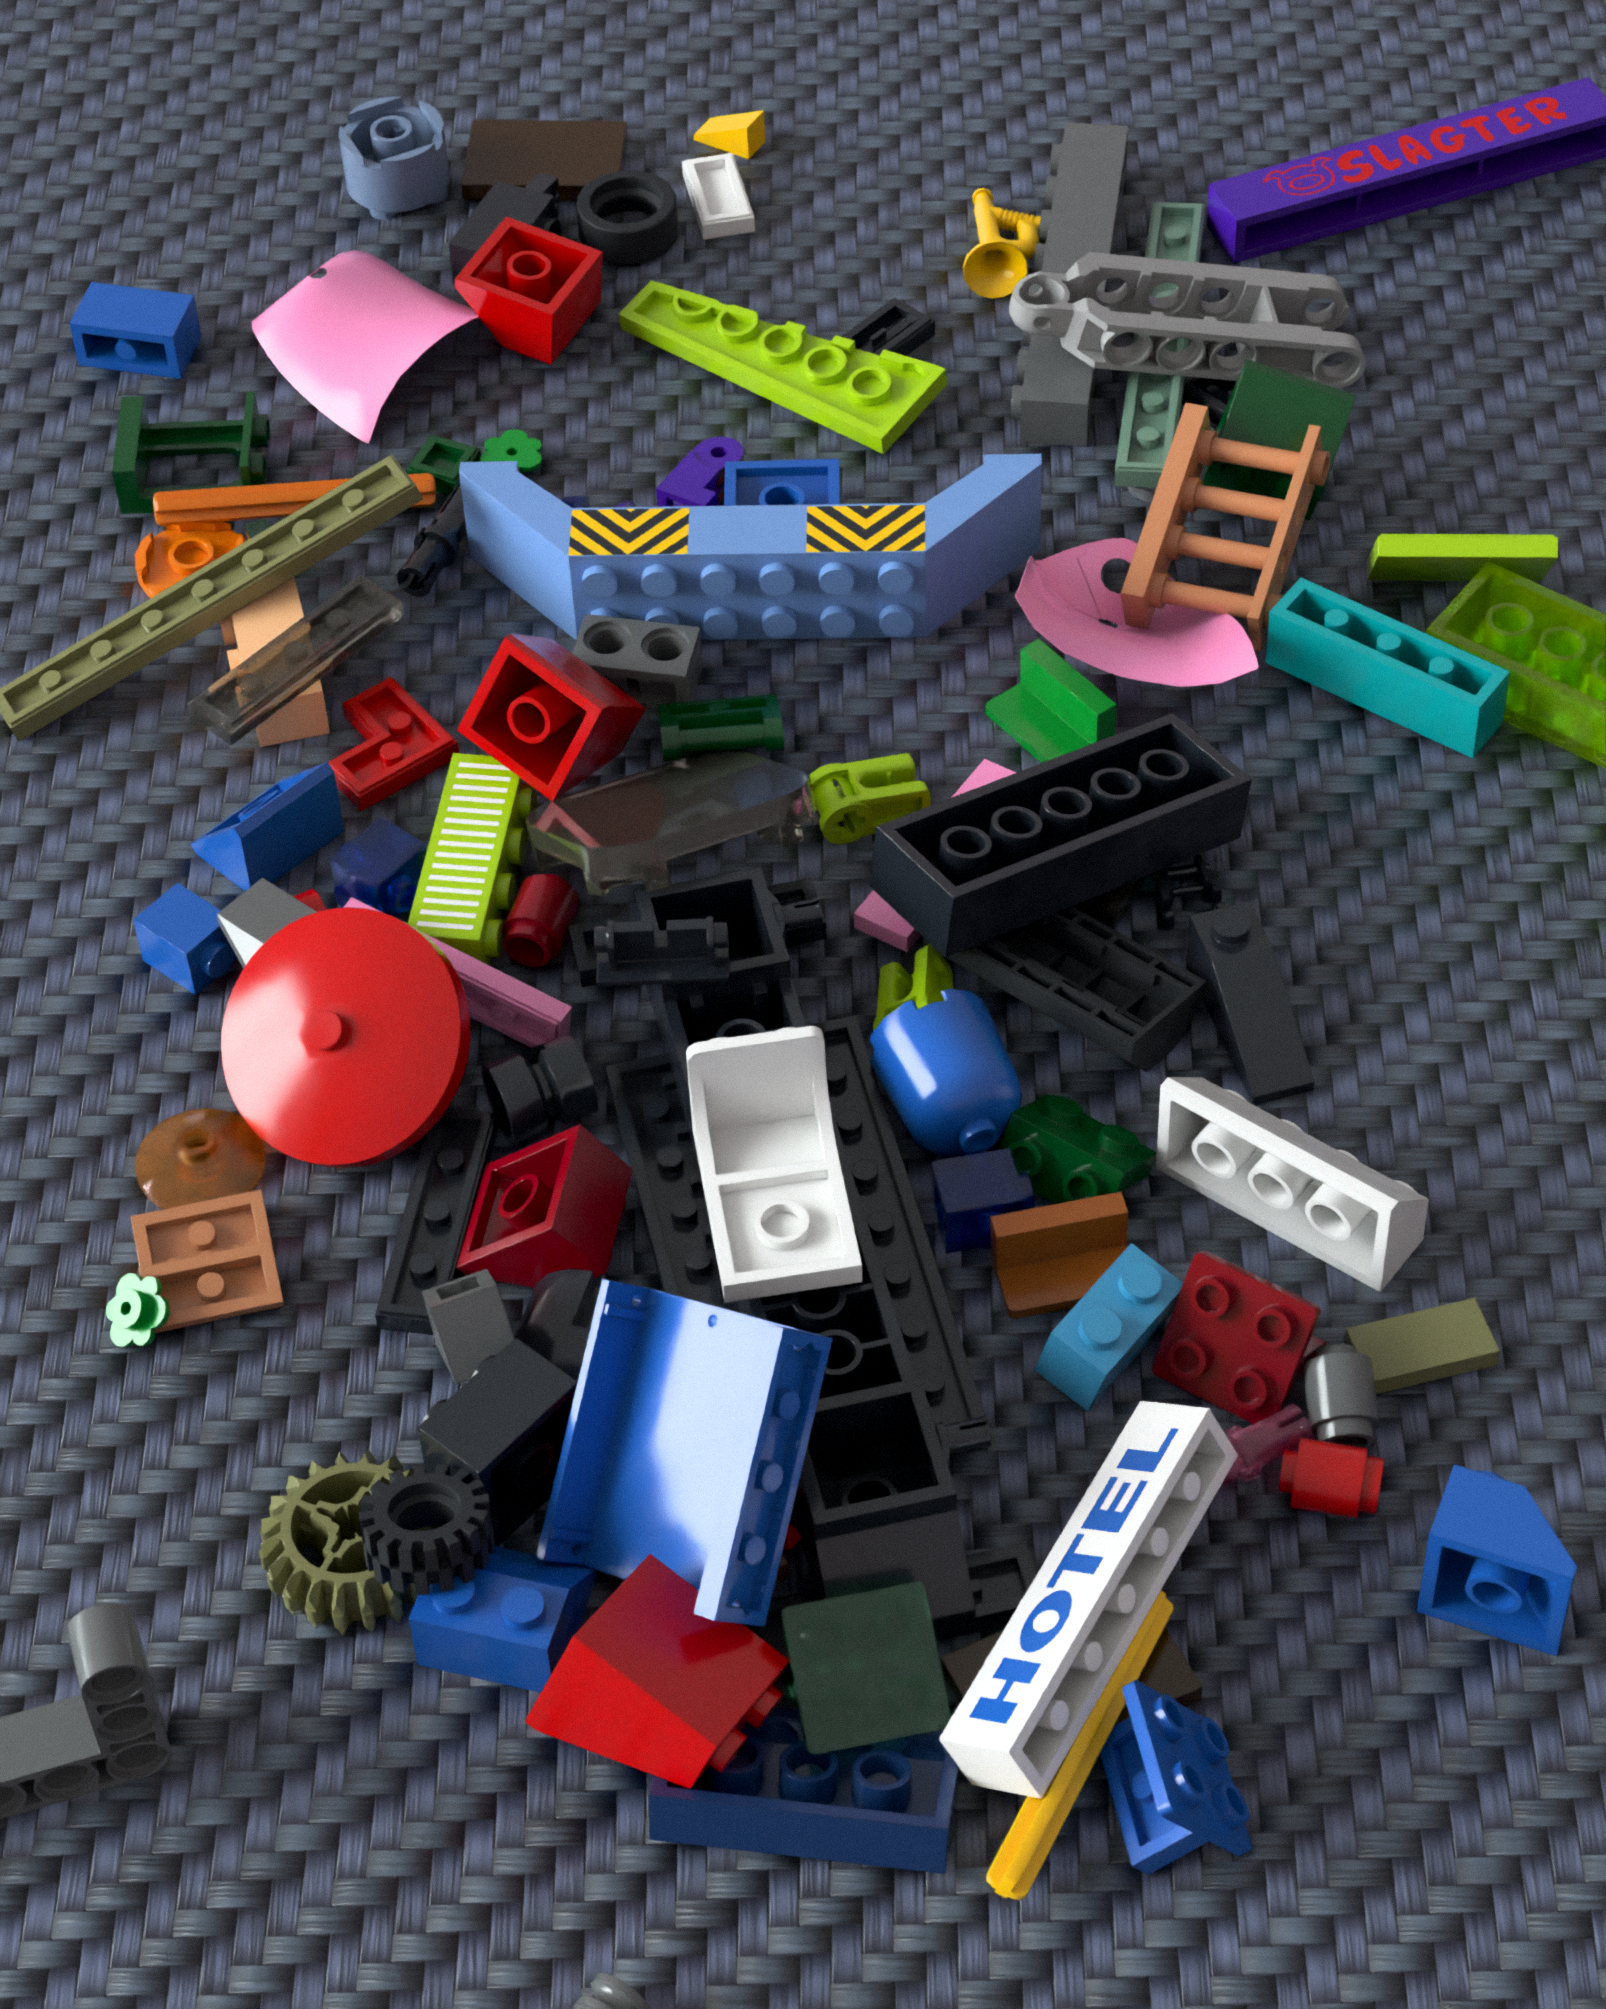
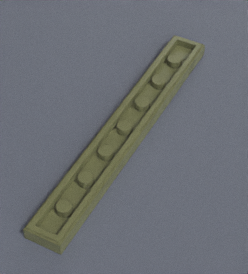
M393 455L386 457L0 688V713L20 742L423 499L417 486Z

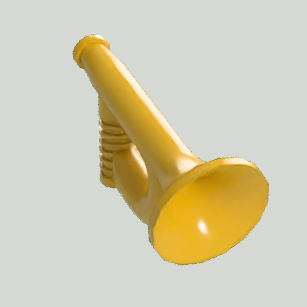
M979 188L973 193L972 202L975 205L974 213L980 244L976 245L967 254L963 264V275L969 289L977 295L991 299L1001 298L1013 293L1017 283L1027 275L1026 260L1035 255L1036 243H1040L1041 216L994 207L991 191L986 188ZM999 228L1001 230L1006 229V231L1017 232L1018 240L1002 238Z

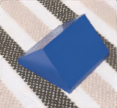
M839 459L725 462L724 506L840 504Z
M328 762L281 779L191 843V847L199 857L244 891L261 878L274 883L344 832L333 769Z

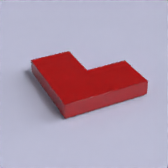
M389 677L342 703L344 718L367 741L330 760L328 763L334 771L337 788L360 811H363L451 762L453 753H459L458 741L392 677Z

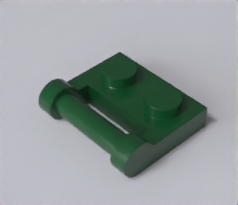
M777 694L658 704L663 762L682 760L681 754L756 747H765L766 753L784 751L783 724Z

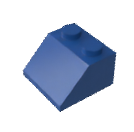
M1454 1464L1429 1532L1417 1612L1557 1656L1561 1645L1577 1566L1525 1486L1507 1481L1502 1476L1491 1471H1474Z
M494 1546V1553H489L490 1563L484 1570L474 1567L475 1579L465 1584L457 1575L453 1578V1590L442 1593L439 1583L430 1584L429 1595L417 1596L409 1617V1624L418 1665L541 1693L569 1642L578 1631L597 1578V1571L583 1565L541 1560L536 1558V1555Z

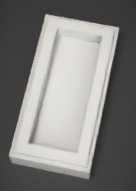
M733 153L682 161L683 178L703 240L755 232L754 215Z

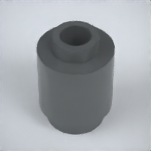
M1347 1344L1328 1345L1318 1349L1315 1352V1358L1310 1359L1303 1365L1310 1432L1317 1436L1319 1441L1362 1448L1370 1447L1375 1442L1374 1430L1380 1425L1372 1359L1367 1355L1357 1353L1356 1347Z

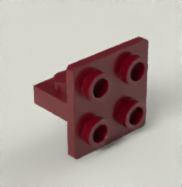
M1202 1250L1193 1256L1153 1362L1152 1372L1156 1376L1264 1430H1271L1279 1422L1294 1381L1303 1376V1365L1310 1359L1315 1358V1352L1327 1344L1326 1341L1312 1335L1321 1309L1317 1304L1208 1251Z

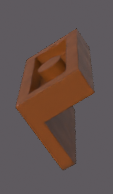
M1122 1192L990 1216V1258L1007 1314L1010 1318L1018 1319L1073 1308L1127 1248L1128 1210Z

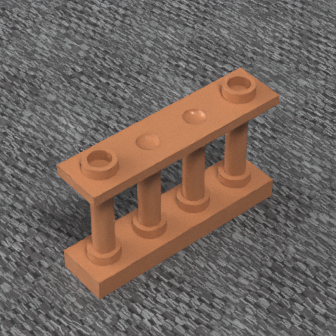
M1185 403L1121 590L1126 625L1148 629L1155 608L1163 609L1165 604L1218 614H1229L1234 617L1247 619L1249 639L1254 650L1262 651L1268 633L1269 612L1283 597L1280 593L1315 485L1324 486L1330 466V452L1322 450L1321 426L1309 424L1301 452L1218 438V433L1210 429L1208 406ZM1213 461L1291 474L1293 476L1284 500L1202 485V479L1199 477L1203 465L1211 466ZM1198 508L1278 523L1270 547L1188 533L1186 532V526H1183L1187 512L1195 513ZM1183 555L1262 570L1254 596L1172 581L1170 580V575L1167 574L1171 560L1179 561Z

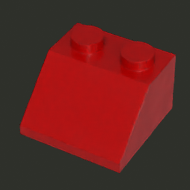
M506 216L455 278V288L503 347L552 365L601 302L603 251Z

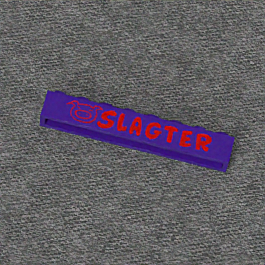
M1587 77L1209 183L1206 226L1232 262L1237 263L1605 158L1606 96Z

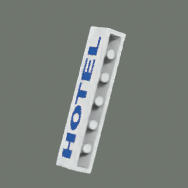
M1148 1401L1139 1402L939 1738L971 1785L1042 1799L1238 1456L1209 1408Z

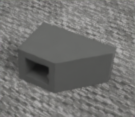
M487 1269L422 1291L438 1350L455 1384L469 1381L478 1365L484 1359L491 1355L499 1354L514 1340L497 1285Z

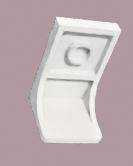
M816 1026L787 1027L777 1031L737 1037H718L690 1045L686 1050L692 1129L724 1302L863 1282L862 1262L832 1123L826 1075L825 1042L822 1030Z

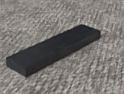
M447 1108L440 1120L425 1135L375 1313L378 1329L434 1335L422 1291L459 1278L460 1270L456 1268L485 1165L489 1164L499 1128L497 1113Z

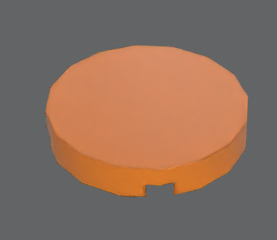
M226 521L166 525L165 531L158 533L155 537L150 532L143 538L135 553L139 585L147 596L152 598L247 540L241 532L238 534L232 531L231 524Z

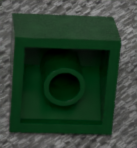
M1246 359L1216 432L1218 433V438L1301 452L1309 424L1321 426L1322 450L1330 452V466L1324 486L1315 485L1304 518L1310 520L1327 483L1354 404L1355 395ZM1213 461L1211 466L1206 465L1202 485L1285 500L1293 475Z

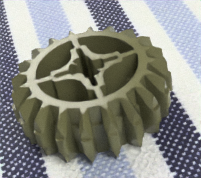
M367 1449L361 1460L355 1463H349V1460L339 1451L335 1466L324 1469L312 1460L309 1469L310 1478L304 1480L288 1476L286 1485L287 1495L271 1496V1504L269 1506L270 1517L261 1519L260 1535L262 1543L259 1556L262 1568L267 1570L266 1576L269 1588L275 1593L276 1597H283L285 1607L290 1611L291 1615L295 1616L306 1611L307 1620L312 1623L315 1630L328 1619L333 1618L335 1628L342 1635H344L350 1623L357 1620H362L363 1625L372 1633L377 1622L376 1617L387 1614L400 1624L403 1615L402 1605L404 1603L415 1604L418 1596L416 1595L415 1584H409L404 1593L393 1590L392 1580L382 1585L375 1579L374 1570L369 1572L365 1561L359 1512H361L360 1503L364 1495L372 1496L371 1486L380 1480L389 1486V1473L399 1469L405 1477L413 1475V1469L404 1472L403 1464L399 1462L396 1455H393L383 1464L377 1465L376 1457L372 1455L369 1449ZM426 1526L413 1531H429L442 1526ZM305 1544L316 1547L319 1556L324 1557V1562L320 1568L308 1562L301 1555Z

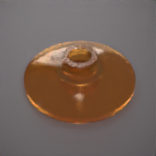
M193 1109L167 1118L147 1134L136 1154L135 1173L144 1195L158 1207L168 1209L252 1191L264 1172L266 1162L263 1140L250 1128L242 1116L222 1109Z

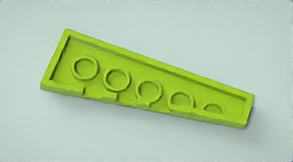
M652 280L618 314L621 330L881 454H884L947 385L946 369L941 366L888 350H883L880 355L856 349L854 340L837 335L831 341L807 334L806 326L790 321H787L785 325L759 320L757 311L736 305L722 304L716 299Z

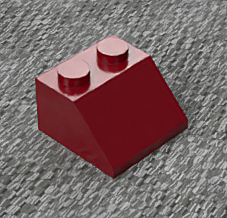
M581 1124L486 1164L456 1268L464 1275H470L487 1269L495 1281L535 1288L536 1283L548 1273L565 1269L593 1271L594 1279L605 1274L612 1259V1248L620 1217L625 1209V1198L633 1169Z

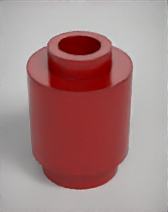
M1301 1438L1298 1451L1284 1450L1278 1491L1292 1493L1290 1508L1356 1519L1359 1512L1376 1514L1384 1458L1367 1456L1368 1448Z

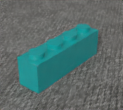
M1302 577L1269 612L1265 663L1472 759L1503 723L1510 671Z

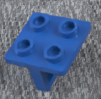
M1138 1680L1125 1685L1122 1690L1130 1717L1114 1726L1100 1756L1132 1867L1149 1875L1207 1842H1211L1236 1856H1241L1252 1850V1844L1245 1824L1249 1820V1810L1242 1794L1233 1785L1225 1759L1229 1755V1745L1218 1724L1211 1718L1202 1717L1177 1703L1170 1695H1163Z

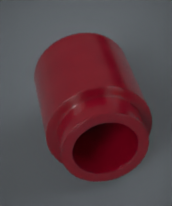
M537 874L529 876L523 881L502 927L503 948L507 955L517 963L528 967H542L560 953L568 936V925L573 924L580 908V898L577 892L565 879L553 874Z

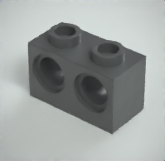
M585 614L572 652L580 660L646 708L643 714L659 715L658 704L694 701L703 671L700 627Z

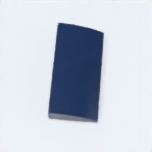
M775 1707L758 1730L748 1722L741 1728L740 1731L748 1738L722 1773L709 1766L691 1789L654 1776L649 1793V1840L946 1874L961 1769L939 1740L946 1726Z

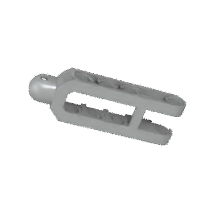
M1089 252L1077 260L1066 274L1038 271L1027 275L1014 287L1009 302V315L1014 324L1021 330L1034 335L1060 337L1062 348L1092 368L1237 381L1245 360L1248 359L1336 389L1353 384L1365 371L1366 361L1359 340L1350 334L1332 332L1343 324L1348 316L1349 307L1341 283L1334 277L1327 275ZM1109 278H1120L1125 281L1122 287L1113 292L1105 293L1097 290L1099 284ZM1162 283L1177 285L1176 290L1165 297L1157 298L1149 294L1154 287ZM1033 284H1039L1042 287L1036 293L1027 292V289ZM1214 288L1229 290L1228 295L1220 301L1206 302L1202 300L1204 294ZM1329 298L1333 300L1329 307L1320 312L1305 310L1307 305L1315 299ZM1131 332L1139 335L1136 342L1126 347H1117L1111 344L1114 338L1123 333ZM1185 337L1192 340L1190 346L1179 352H1170L1164 349L1171 340ZM1236 343L1238 354L1230 357H1223L1217 354L1224 345ZM1344 352L1349 354L1347 360L1337 366L1322 364L1324 359L1333 353Z

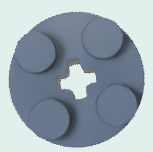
M402 97L377 98L355 107L348 114L349 123L344 129L340 126L338 133L347 191L353 200L369 208L370 215L379 220L392 219L400 212L418 209L427 204H437L444 201L448 196L450 172L443 119L440 113L426 102L418 100V108L403 105Z

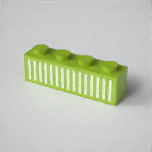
M453 753L408 924L421 932L487 965L490 964L491 957H500L504 940L502 927L504 923L501 920L503 910L510 911L514 903L516 884L515 875L512 874L514 865H522L524 863L527 837L523 826L525 820H534L537 809V790L492 756Z

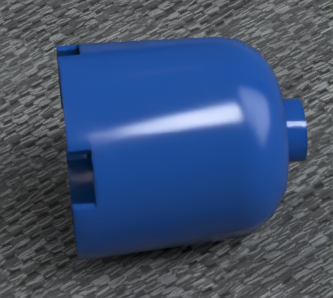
M946 989L941 992L945 1001L934 1002L919 1009L915 1002L910 1000L887 1015L870 1036L869 1041L874 1052L869 1061L906 1132L918 1146L935 1155L952 1157L963 1154H978L990 1149L1004 1135L1011 1114L1020 1109L1023 1096L1017 1073L983 999L971 991Z

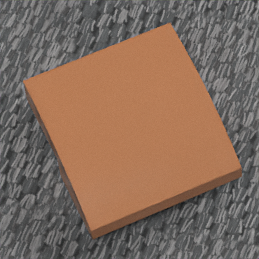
M261 1189L130 1216L139 1261V1274L143 1279L147 1276H152L160 1280L162 1284L160 1296L165 1297L170 1306L167 1322L162 1327L155 1329V1333L284 1306Z

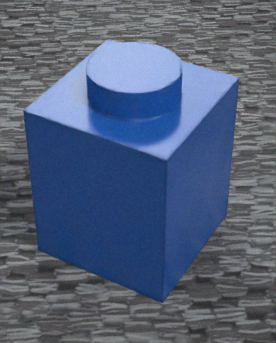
M178 882L133 919L143 961L194 995H197L214 979L226 974L238 958L216 920L217 913L221 910Z

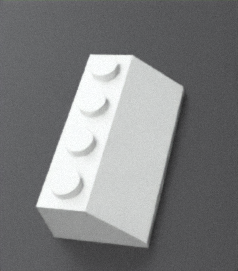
M1168 1077L1161 1084L1156 1155L1157 1170L1380 1293L1423 1241L1429 1199L1418 1194L1408 1184L1388 1178L1360 1163L1349 1152L1334 1149L1306 1134L1293 1122L1279 1119L1247 1102L1237 1092L1225 1090L1202 1077Z

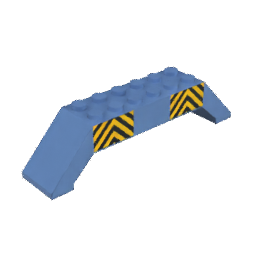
M1041 454L983 455L982 466L926 503L572 508L519 473L518 461L460 462L459 467L470 557L575 640H577L585 614L700 627L701 640L927 637L1025 562L1031 555L1040 550Z

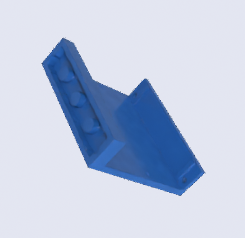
M602 1279L536 1558L585 1565L626 1580L649 1554H652L699 1590L694 1614L713 1621L765 1627L833 1338L653 1288Z

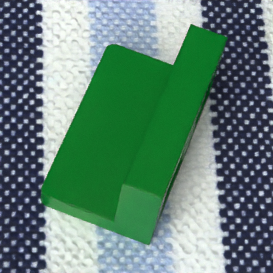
M1039 638L1020 649V683L986 702V715L1040 763L1115 735L1116 704Z

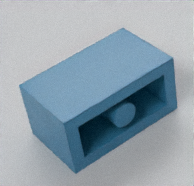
M1131 1243L1050 1333L1034 1370L1088 1412L1166 1324L1175 1307L1183 1282Z

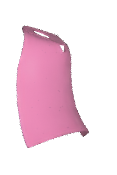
M353 250L340 253L320 266L251 323L255 336L264 351L291 385L321 413L348 433L369 444L380 410L398 379L426 350L441 338L479 317L472 308L428 289L380 258L367 252ZM323 268L326 269L327 274L324 277L312 278Z
M1126 538L1099 540L1064 550L1042 560L1035 561L1031 555L1027 562L1015 598L1033 628L1060 651L1119 677L1176 687L1221 684L1259 668L1250 639L1243 627L1229 614H1218L1165 604L1163 609L1155 608L1148 629L1125 624L1121 593L1112 592L1104 586L1101 580V570L1103 565L1112 559H1122L1131 564L1137 543ZM1099 619H1103V621L1108 620L1112 624L1116 623L1118 627L1114 628L1099 622Z

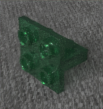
M908 1583L789 1606L782 1609L780 1618L790 1668L784 1670L781 1674L786 1701L797 1700L805 1747L809 1754L816 1755L946 1728L951 1719L923 1583Z

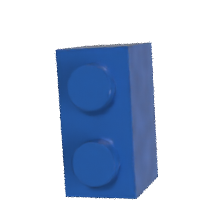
M91 282L69 323L78 365L177 379L182 378L202 338L194 295Z

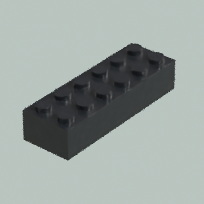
M1171 713L876 826L869 886L946 958L1240 838L1252 779L1174 713Z

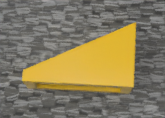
M764 110L711 117L694 134V141L750 159L766 142Z

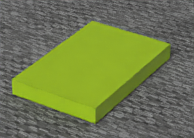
M1380 534L1367 560V580L1543 581L1558 558V537H1555V535Z

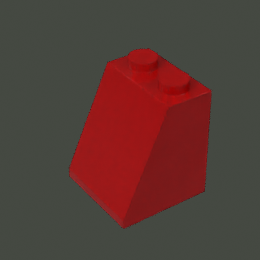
M509 634L504 637L457 731L553 802L622 753L646 708L552 638Z
M649 1554L572 1637L525 1722L538 1732L691 1789L709 1766L719 1773L725 1770L748 1738L740 1731L747 1722L758 1730L770 1716L784 1695L774 1685L790 1660L743 1624L713 1621L694 1614L699 1590L652 1554Z

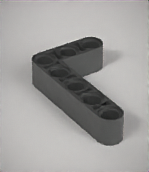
M113 1603L94 1605L79 1612L67 1625V1634L81 1690L80 1695L0 1717V1820L148 1777L163 1769L171 1760V1748L157 1691L134 1614L128 1607Z

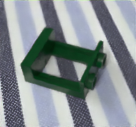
M255 391L246 393L244 420L149 423L144 396L121 397L112 475L121 514L154 513L153 498L157 492L265 485L267 483V463L265 452L261 451V448L270 447V422L268 414H259ZM202 454H235L240 456L239 469L241 478L234 482L222 485L146 488L150 457Z

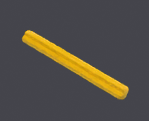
M1162 1590L1139 1627L1042 1799L1026 1797L987 1872V1882L995 1889L994 1892L1003 1898L1009 1897L1018 1901L1027 1897L1126 1704L1122 1688L1132 1681L1139 1679L1173 1613V1604L1166 1598V1593Z

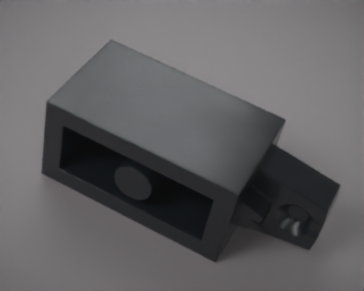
M538 173L524 188L496 181L448 244L454 286L457 275L506 216L560 236L561 224L557 219L560 213L558 210L560 204V194L557 190L559 185L558 177Z

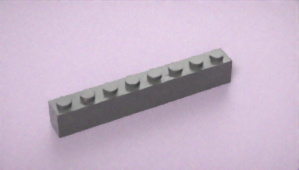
M1065 122L1062 144H1052L1050 175L1057 176H1047L1045 208H1051V210L1042 209L1039 240L1040 242H1046V244L1036 243L1034 273L1040 271L1066 274L1077 260L1089 252L1115 254L1127 171L1128 126ZM1111 278L1101 282L1097 290L1105 293L1109 292ZM1033 284L1029 287V293H1036L1042 287L1039 284ZM1023 331L1022 345L1029 346V349H1019L1016 373L1017 382H1023V386L1013 385L1010 410L1011 419H1020V442L1087 447L1098 368H1092L1062 348L1060 337L1034 335Z

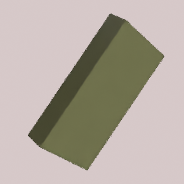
M1475 1298L1346 1328L1344 1340L1345 1344L1356 1347L1357 1353L1367 1355L1372 1359L1376 1394L1498 1365L1500 1353Z

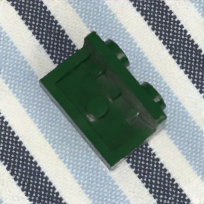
M1046 1094L1011 1114L993 1168L1004 1177L1050 1202L1058 1204L1125 1191L1150 1175L1157 1152L1140 1144L1138 1137L1130 1130L1116 1125H1105L1084 1114L1082 1107L1075 1101L1063 1096Z

